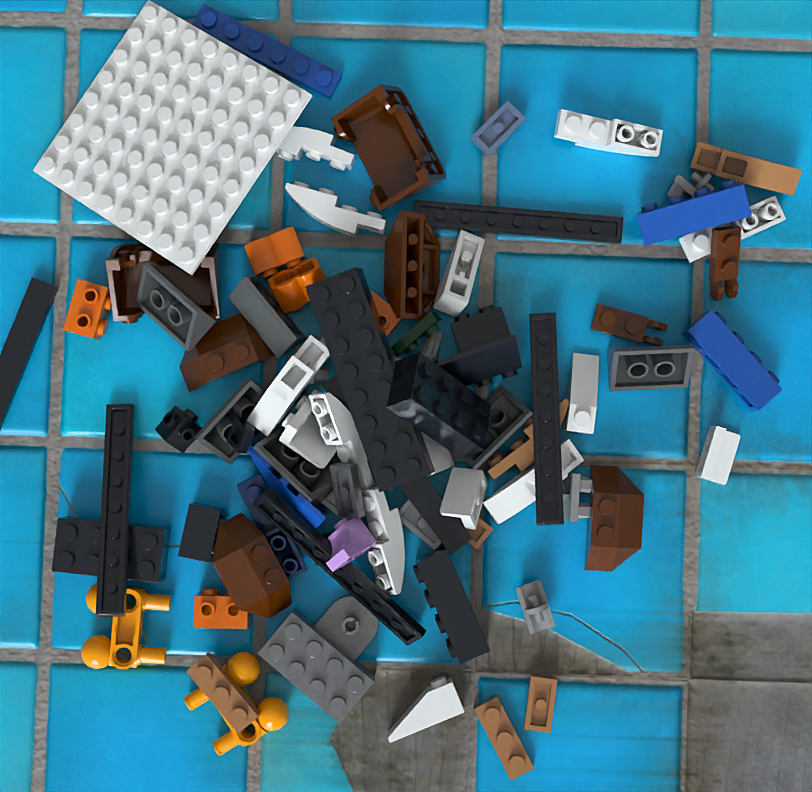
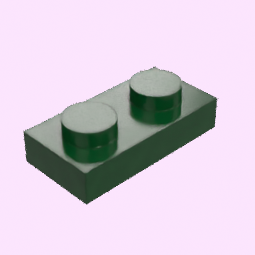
M436 312L428 313L391 347L397 355L411 354L419 347L418 340L424 335L428 338L438 330L439 327L436 324L442 319Z

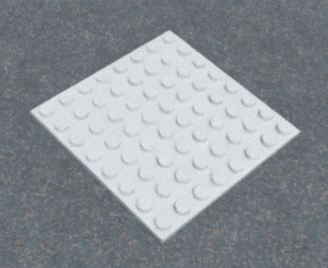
M148 0L33 171L190 275H193L312 98V95Z

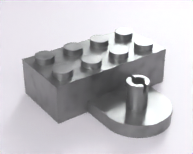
M352 595L337 599L316 624L294 608L257 654L340 724L375 681V675L356 658L374 638L378 628V619Z

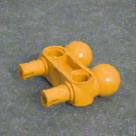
M97 583L92 585L86 594V604L95 614ZM134 585L127 586L126 594L135 596L136 605L132 607L126 605L125 617H113L111 640L103 635H93L86 639L81 648V657L84 663L94 669L104 668L108 665L115 666L118 669H128L130 667L137 668L141 663L165 664L167 649L143 647L141 638L143 616L146 609L170 611L171 595L148 594L145 588H139ZM128 648L131 651L132 657L130 659L121 658L119 649Z
M249 652L234 654L229 659L228 664L223 665L222 668L261 713L251 723L255 726L256 732H249L245 728L238 734L222 715L231 731L212 743L215 752L219 756L237 745L244 747L251 745L269 731L281 729L289 718L287 704L281 698L268 697L263 699L257 706L246 690L245 685L253 683L260 674L258 658ZM200 688L184 697V702L191 711L210 700Z

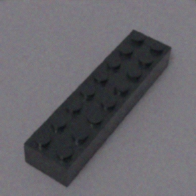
M354 267L305 286L379 492L432 474L435 469L421 431L387 408L396 362L363 270Z

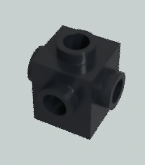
M175 405L163 417V420L155 430L165 442L184 453L192 442L196 440L194 437L202 427L197 422L199 417L188 408L183 411Z

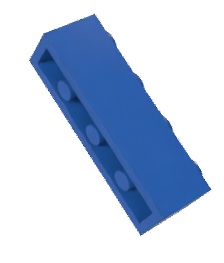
M737 179L721 183V188L710 191V187L694 191V196L684 199L683 195H678L667 199L668 204L657 206V202L642 206V211L638 212L636 216L644 245L647 246L752 216L744 182L737 183Z
M713 310L705 312L682 334L694 345L697 351L751 411H759L783 390L778 385L779 379L774 373L766 371L762 367L760 357L753 351L749 352L745 348L743 338L737 332L729 330L725 325L727 323L725 318L716 311L714 313Z

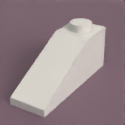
M463 230L459 232L438 287L433 305L434 309L457 317L469 302L485 239Z
M580 353L572 354L567 393L569 405L564 417L563 431L593 434L599 356Z
M442 676L430 682L431 685L426 687L388 731L390 743L464 713V707L452 677L446 679L445 676Z

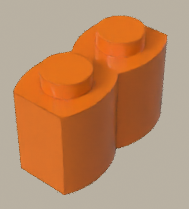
M294 227L283 229L270 236L244 245L255 275L257 277L262 276L263 279H269L277 274V270L287 267V269H291L306 259Z
M315 257L307 259L291 269L283 270L268 280L283 312L287 313L298 311L307 302H311L305 286L326 279V276Z

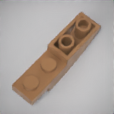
M698 141L690 165L691 168L715 174V176L729 180L737 179V182H744V184L793 196L803 169Z
M566 398L559 401L560 426L569 405V401ZM533 416L524 422L526 427L521 430L527 440L523 441L520 438L509 447L510 453L504 457L499 454L488 463L490 468L486 471L492 479H496L513 465L520 472H523L534 462Z

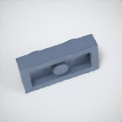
M507 100L471 136L470 140L489 158L526 121V118Z

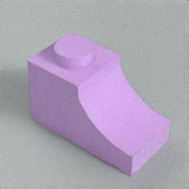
M344 518L333 527L336 531L328 537L332 545V556L326 564L333 572L361 556L377 542L360 518H353L349 521L347 518Z

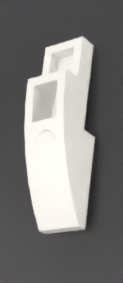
M561 109L558 111L554 137L575 142L574 145L596 150L657 157L660 152L663 130L619 119L609 121Z
M292 126L276 150L278 152L277 156L287 161H292V159L300 161L303 152H306L305 155L315 161L324 159L330 162V166L344 171L345 168L352 170L355 163L354 154L333 147L335 144L334 135L305 127Z
M294 181V184L286 183L285 189L295 203L307 214L328 228L356 238L359 228L384 235L386 220L382 219V215L374 212H367V215L357 213L356 208L348 205H342L341 208H338V196H334V192L325 188H319V191L309 189V185Z
M776 196L750 206L752 214L750 217L693 232L679 238L689 263L711 254L713 228L738 225L741 227V240L786 220Z
M310 335L274 379L247 421L268 437L300 397V393L329 358L330 354L327 347Z
M329 392L310 394L309 399L312 411L318 421L325 444L336 446L337 455L341 463L357 464L361 489H369L374 486L375 482L367 462L368 459L350 411Z
M565 439L561 442L562 480L568 477L567 474L583 462L584 459L570 439ZM534 464L526 471L520 472L482 502L497 524L510 518L536 500Z
M377 486L361 489L368 529L377 541L367 550L368 559L372 564L376 577V585L386 594L397 595L401 593L405 566L404 536L398 508L388 507L384 491L379 492Z

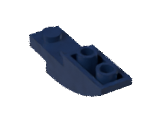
M259 473L238 483L237 488L258 529L267 539L288 580L307 571L308 568L299 547L252 505L268 489L262 475Z

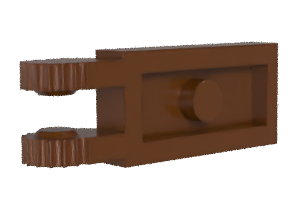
M738 225L712 229L709 279L711 280L710 294L714 301L722 300L723 292H725L726 297L729 299L735 298L738 293L739 285L736 278H738L741 227Z
M598 303L590 330L639 344L643 342L654 346H662L664 341L657 337L645 336V329L649 327L657 331H667L668 325L655 320H648L649 318Z

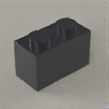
M489 305L479 309L480 314L470 317L469 313L454 318L455 323H452L450 328L459 353L511 336L502 307L494 308V305Z
M196 502L190 503L178 556L210 563L213 558L218 526L227 521V516L223 515L225 509Z

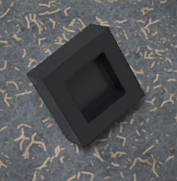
M235 416L226 440L237 453H247L249 445L253 441L255 429L244 417Z

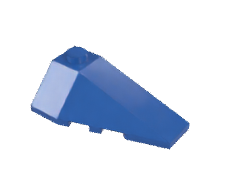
M250 443L248 452L268 488L270 487L307 522L317 529L330 514L320 505L310 503L254 449L255 444Z

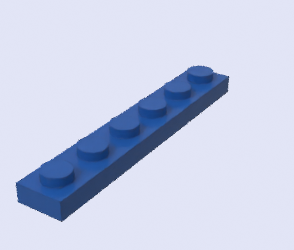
M204 3L192 24L248 58L329 99L332 98L343 77L342 73Z

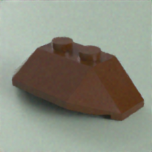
M400 211L385 241L384 295L397 318L422 320L433 306L439 287L440 243L433 229L428 224L426 215L408 211Z
M238 313L214 323L192 350H185L179 368L187 388L191 392L274 358L276 355L245 317Z
M590 465L592 490L588 498L590 517L587 518L584 570L612 572L641 549L644 494L617 466Z
M242 512L220 524L217 529L218 534L214 546L212 564L237 610L272 618L290 606L292 602L289 580L264 534Z

